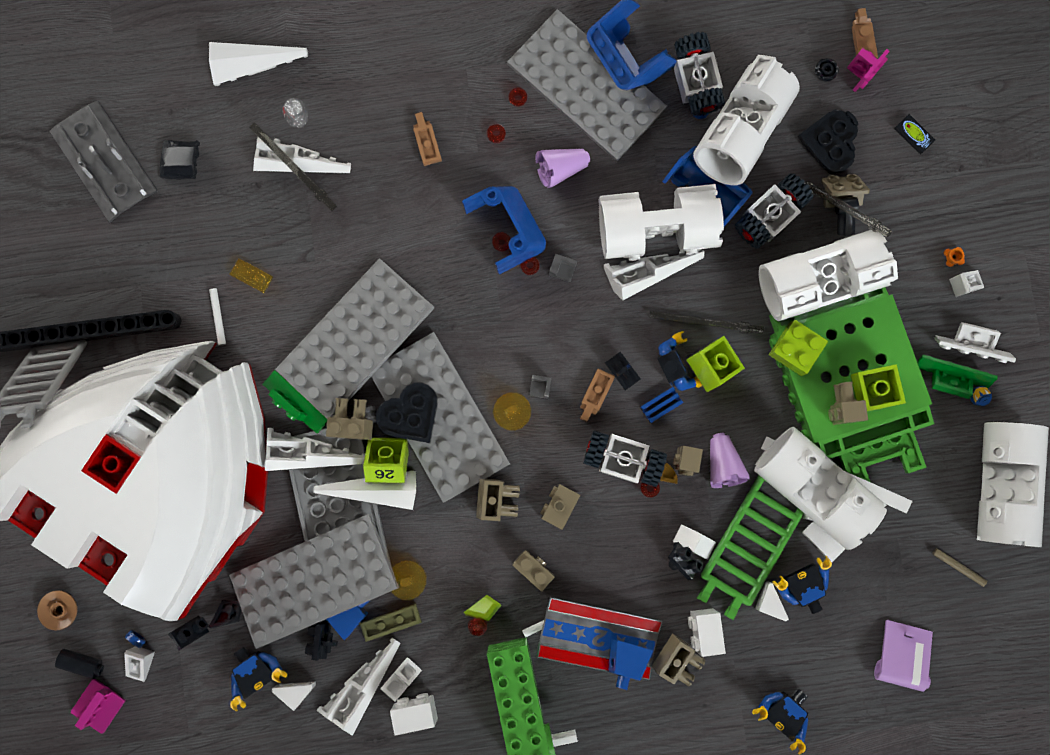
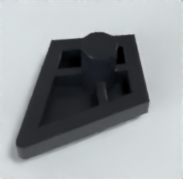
M222 600L209 628L212 629L239 622L241 615L239 601Z

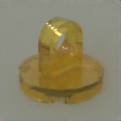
M510 392L503 394L497 399L493 415L500 427L515 431L523 428L528 423L531 417V407L524 396Z
M402 561L392 568L399 588L391 592L397 598L411 600L418 597L424 591L427 584V575L421 565L414 561Z

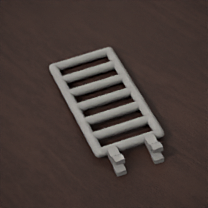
M80 340L33 347L0 391V406L35 400L41 401L0 407V427L5 415L15 413L18 418L23 417L22 428L31 427L34 421L33 417L38 410L47 408L86 348L87 341ZM62 368V369H60V370H53V371H46V372H39V373H32V374H25V375H23L24 373H31V372H38V371H45V370H52V369ZM53 378H55V380H49V381H42V382H35V383H28V384L16 385V384H18V383H25V382H32V381H39V380H46V379H53ZM48 389L47 391L8 396L9 394Z

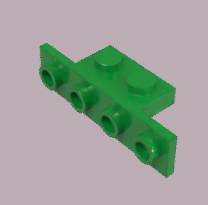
M922 355L917 361L919 369L933 373L932 389L967 399L973 395V385L989 388L998 379L996 375L932 356Z
M276 370L262 384L270 391L268 395L273 399L272 403L278 408L282 407L286 410L285 414L291 420L303 421L316 434L326 425L327 418Z

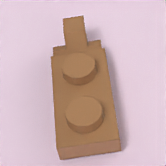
M865 8L858 9L855 13L856 20L853 21L852 26L856 55L864 48L872 52L875 58H878L871 19L867 18Z
M422 112L416 113L415 116L418 124L413 125V130L424 166L441 162L442 159L432 124H430V121L425 122Z
M597 369L581 402L580 408L584 410L580 418L581 420L587 422L591 413L596 415L597 411L600 410L615 378L613 375Z

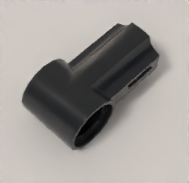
M857 197L836 198L835 212L837 214L838 235L851 236L855 234V216L859 210Z

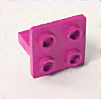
M862 48L852 60L847 69L861 79L854 87V92L859 87L863 89L888 60L885 57L889 53L888 49L877 59L872 52Z
M97 679L91 680L71 710V713L79 719L75 726L80 730L90 726L99 733H104L126 700Z

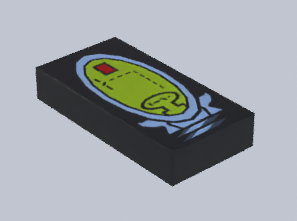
M910 114L894 128L920 155L935 141Z

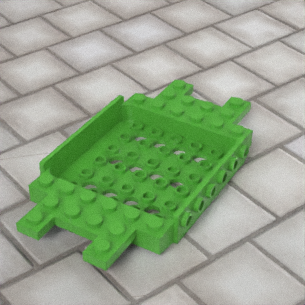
M885 287L781 321H777L772 315H769L775 332L770 335L771 339H769L771 349L787 325L793 320H797L828 340V343L806 375L800 376L776 360L778 368L782 369V381L785 386H788L790 392L788 397L790 403L795 406V418L798 423H801L803 429L801 433L825 452L829 459L839 456L844 471L870 482L865 467L897 456L900 457L906 474L926 468L914 431L934 424L929 407L932 402L893 295H889ZM865 317L873 321L871 328L863 326L862 321ZM847 323L852 324L855 328L852 334H847L844 330V326ZM832 329L836 332L834 340H829L826 337L827 330ZM878 354H883L886 357V362L883 365L876 362ZM859 360L867 362L868 367L865 371L897 364L906 401L905 404L867 411V421L838 425L832 424L828 411L830 406L836 403L833 385L852 382L851 374L862 372L857 366ZM841 366L849 368L850 372L847 377L840 375L839 369ZM823 372L830 373V382L825 383L821 380ZM853 387L854 399H856L855 391H854V387Z

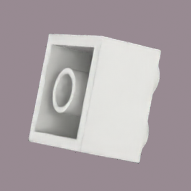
M713 608L690 611L691 616L688 617L689 628L693 631V636L690 637L692 648H695V651L701 657L726 654L720 613Z
M428 693L419 694L416 696V699L411 700L408 697L400 698L390 710L394 735L433 728L438 719L434 696H428Z

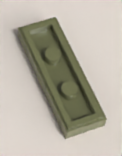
M415 603L360 622V626L367 642L422 623Z

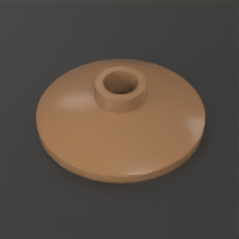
M52 591L40 600L37 609L38 618L42 625L50 630L65 629L74 622L77 616V603L73 596L65 591ZM59 606L63 608L62 613L58 611Z

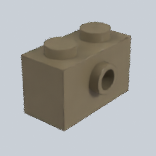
M688 446L678 447L677 454L675 453L673 460L674 470H678L680 475L693 476V473H699L703 449Z
M559 484L558 487H553L549 495L552 499L549 505L544 504L540 514L543 515L541 519L563 530L580 495Z
M526 549L512 564L541 592L555 578L554 574L545 567L547 563L539 556L535 558Z

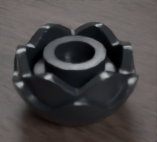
M829 58L821 59L815 67L816 76L826 82L835 79L839 72L837 63Z

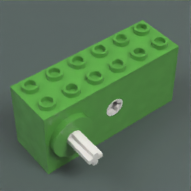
M527 637L489 645L487 657L507 755H556L554 747L578 742L575 730L552 734L550 724H545Z

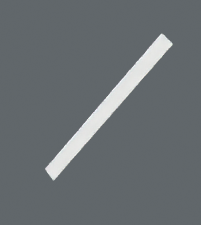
M766 436L761 449L767 450L775 440ZM846 472L851 478L858 480L883 503L907 513L912 503L911 500Z

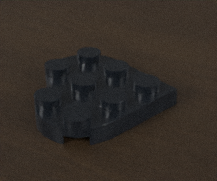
M835 109L799 134L798 138L822 168L830 174L841 173L847 170L854 162L856 149L852 141L857 137V126L859 124L851 112L837 111Z
M422 382L408 385L402 390L399 398H391L379 406L376 413V422L379 429L384 434L392 437L431 444L438 407L436 392L429 385Z

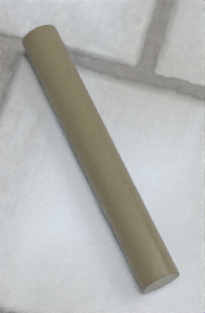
M938 548L933 551L932 554L982 587L987 584L986 579Z

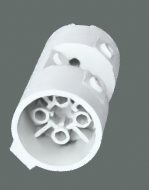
M758 55L753 63L748 65L719 115L714 119L694 151L693 156L697 166L707 176L720 183L739 185L746 180L763 152L765 143L775 127L780 124L799 92L800 86L793 72L789 74L781 68L783 64L777 62L776 57Z
M716 184L677 188L674 191V209L643 212L639 192L600 196L598 199L599 225L604 258L624 257L629 258V261L640 260V256L645 254V239L654 238L657 234H662V237H668L676 233L679 249L681 252H686V255L697 254L698 250L721 247L723 239L722 237L719 238V235L724 230L721 200L715 196L718 193Z
M872 229L837 240L832 244L814 250L797 253L760 265V287L771 315L775 320L781 321L850 297H856L890 286V282L898 279L897 261L894 260L892 252L888 253L884 245L887 240L880 231Z
M1007 422L984 423L981 501H979L977 540L1042 547L1049 427Z
M795 427L789 428L764 451L755 464L754 471L805 513L846 550L857 547L862 543L860 539L866 537L869 533L872 534L882 522L887 512V509L884 508L886 506L885 503L858 480L851 478L831 461L825 452Z

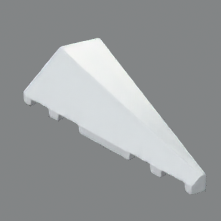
M209 42V64L215 86H219L220 83L229 80L235 81L237 80L236 78L245 75L250 76L275 68L276 65L285 62L291 63L292 60L301 57H308L307 48Z
M258 133L253 171L350 173L351 163L349 162L347 164L338 163L336 158L330 157L326 159L320 157L318 152L294 144H281L279 139L275 138L272 141L264 138V134Z
M698 250L697 254L691 255L679 252V255L670 257L668 254L644 257L633 263L621 261L620 265L610 266L607 263L604 264V270L613 291L622 300H625L703 259L704 250Z
M268 428L265 471L364 464L365 453L358 455L351 453L347 448L340 450L333 448L332 444L306 437L299 439L292 437L291 433L288 432L284 434L274 432L273 428Z
M416 471L406 472L405 483L365 482V478L316 485L313 487V493L413 510L416 494Z
M393 638L390 639L391 643L383 651L379 650L375 653L377 656L370 663L366 662L344 683L345 687L338 694L334 693L331 695V700L324 707L320 706L317 709L320 714L352 736L400 645Z

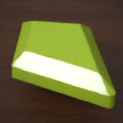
M486 595L464 611V614L489 621L501 607V604Z

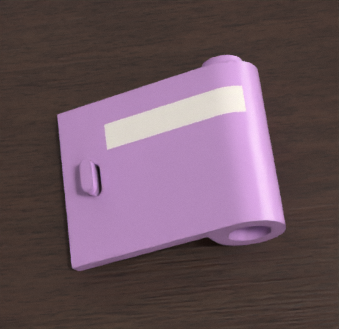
M886 620L882 658L876 663L874 670L875 679L922 692L928 689L931 683L929 668L933 632Z

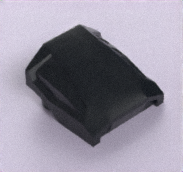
M164 140L159 177L176 180L196 179V161L199 157L198 146H200V142L198 140L189 142Z

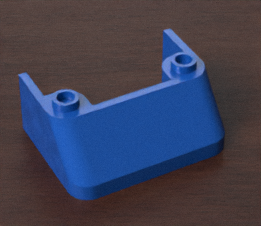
M621 0L587 32V40L617 87L622 90H630L653 82L677 62L672 56L663 53L652 63L648 62L640 68L623 42V39L630 32V24L626 18L640 7L639 3L634 0Z
M694 146L677 161L662 182L666 184L671 179L672 183L678 187L716 184L718 193L715 196L721 200L725 227L753 192L744 182L739 185H727L707 176L694 160L693 155L697 147Z
M513 186L488 187L462 200L466 214L484 205L496 206L503 203L519 233L509 241V249L512 254L495 263L499 275L545 250L546 240L517 188Z

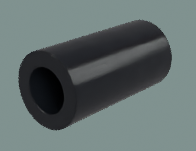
M65 648L60 651L55 662V667L91 679L101 676L104 670L102 660Z

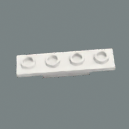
M961 322L955 339L937 335L934 338L939 346L944 349L956 348L959 352L965 354L972 352L977 353L976 355L982 358L994 357L995 360L1003 363L1016 361V358L1011 353L995 349L1001 334L997 330Z

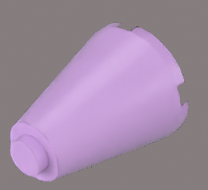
M584 149L537 151L535 160L536 163L540 164V169H537L542 184L545 187L548 186L547 188L553 187L588 167L590 162L589 153L585 152Z
M725 433L713 435V438L710 440L711 487L722 488V484L728 485V487L735 486L750 479L730 437L725 435Z

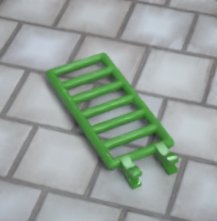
M760 475L756 478L701 573V577L707 583L697 599L707 603L714 587L719 588L734 598L723 614L734 620L742 603L746 606L752 605L804 514L799 508L794 513L758 491L765 481ZM754 497L790 518L791 521L787 528H782L749 508ZM746 514L781 535L777 545H773L740 525L739 523L743 516ZM734 532H739L770 551L772 554L767 563L731 542L730 539ZM725 547L762 569L757 580L720 558ZM717 564L753 586L748 596L743 595L712 576L710 573L714 566Z

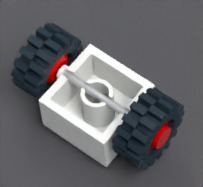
M690 33L689 36L685 35L684 38H679V41H676L674 44L678 58L674 71L683 104H690L691 112L694 116H701L702 114L704 116L707 113L711 114L714 111H718V109H722L725 105L722 92L723 85L714 52H710L711 47L707 33Z
M792 173L788 174L777 186L774 184L747 209L743 217L735 223V229L739 231L738 234L742 236L743 240H746L747 244H750L755 249H759L767 241L770 242L801 213L799 209H802L813 199L812 190L809 189V185L805 184V181L801 180L799 176Z
M594 430L586 449L583 464L595 468L600 466L599 472L633 483L639 482L643 469L641 482L657 487L666 464L667 453L651 449L647 461H645L649 445L611 434L609 438L608 434Z

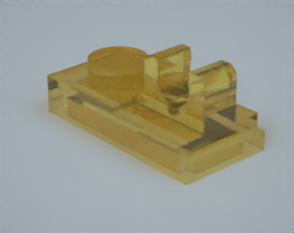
M239 258L229 274L262 293H265L273 279V276Z

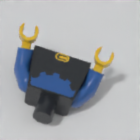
M684 331L674 334L672 338L660 344L657 357L669 384L673 387L676 386L680 391L703 386L697 376L695 378L690 377L676 348V345L687 341V338L682 339L681 336Z
M825 556L826 559L823 562L820 558L816 559L819 567L817 564L811 563L784 577L780 576L779 583L773 581L772 583L777 587L781 597L792 605L800 607L808 605L812 614L823 610L819 599L826 596V590L828 589L829 568L832 565L828 556Z
M245 647L234 653L240 664L232 669L231 691L233 700L230 703V707L237 712V705L240 703V707L244 709L246 703L241 700L242 698L246 699L272 680L281 683L279 680L280 675L285 678L287 677V673L282 671L276 657L265 652L261 653L260 651L250 656Z
M800 689L792 697L784 691L766 695L759 704V708L752 711L753 715L760 713L758 721L767 718L791 741H795V743L790 745L792 751L798 747V755L804 753L806 750L804 741L808 726V712L801 705L808 696Z

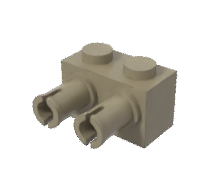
M852 382L833 385L836 403L831 405L828 411L829 419L833 425L868 420L866 400L857 401L854 399Z
M336 398L335 416L327 418L326 437L372 440L373 420L365 418L367 400L354 399L353 417L349 419L347 417L348 399Z
M479 479L476 518L500 521L501 516L517 517L518 512L515 511H518V505L502 504V497L518 498L520 493L512 491H520L519 485H503L504 482L500 480Z
M672 633L654 661L652 668L659 676L672 684L679 680L686 686H690L692 683L689 680L694 682L695 676L685 671V667L689 663L700 670L703 667L699 663L704 665L705 658L695 654L696 651L686 641Z

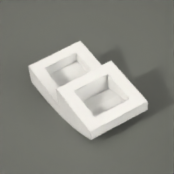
M814 521L802 532L817 547V550L824 556H828L831 562L845 550L842 545Z
M407 657L380 689L395 702L422 670Z

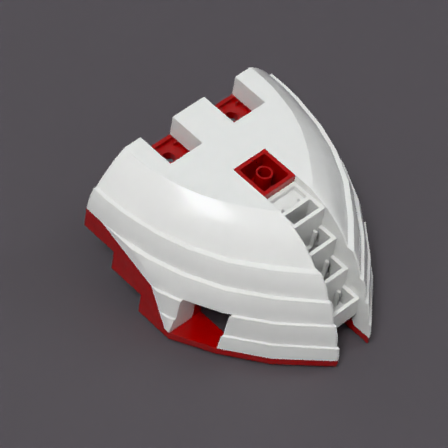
M214 341L154 350L103 367L104 370L90 374L73 385L58 390L47 408L37 411L33 417L34 421L31 427L22 428V420L0 445V521L8 520L34 537L35 540L31 545L65 568L79 567L107 585L103 593L118 603L166 621H177L186 617L207 583L217 578L236 547L244 545L265 512L268 471H265L266 427L252 368L249 363L244 362L241 365L231 367L227 371H221L207 362V358L217 345ZM38 508H41L44 512L40 520L35 516V511ZM107 554H111L114 558V562L110 566L105 563V556Z

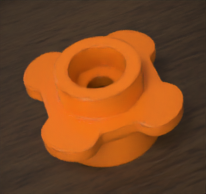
M956 247L952 250L946 249L944 251L948 267L965 263L962 248Z

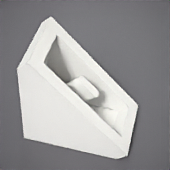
M978 270L965 272L949 279L956 297L984 288Z
M682 524L673 540L674 543L679 542L683 547H689L692 552L707 560L716 544L715 541Z
M765 582L755 609L783 621L789 620L773 583Z
M138 647L126 650L124 653L126 676L144 682L155 652Z
M316 681L279 684L272 688V693L294 711L316 686Z

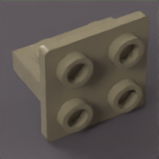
M848 174L845 177L831 175L821 180L825 187L823 202L825 208L835 207L836 198L857 197L859 206L863 205L864 194H869L870 191L861 178L855 174Z

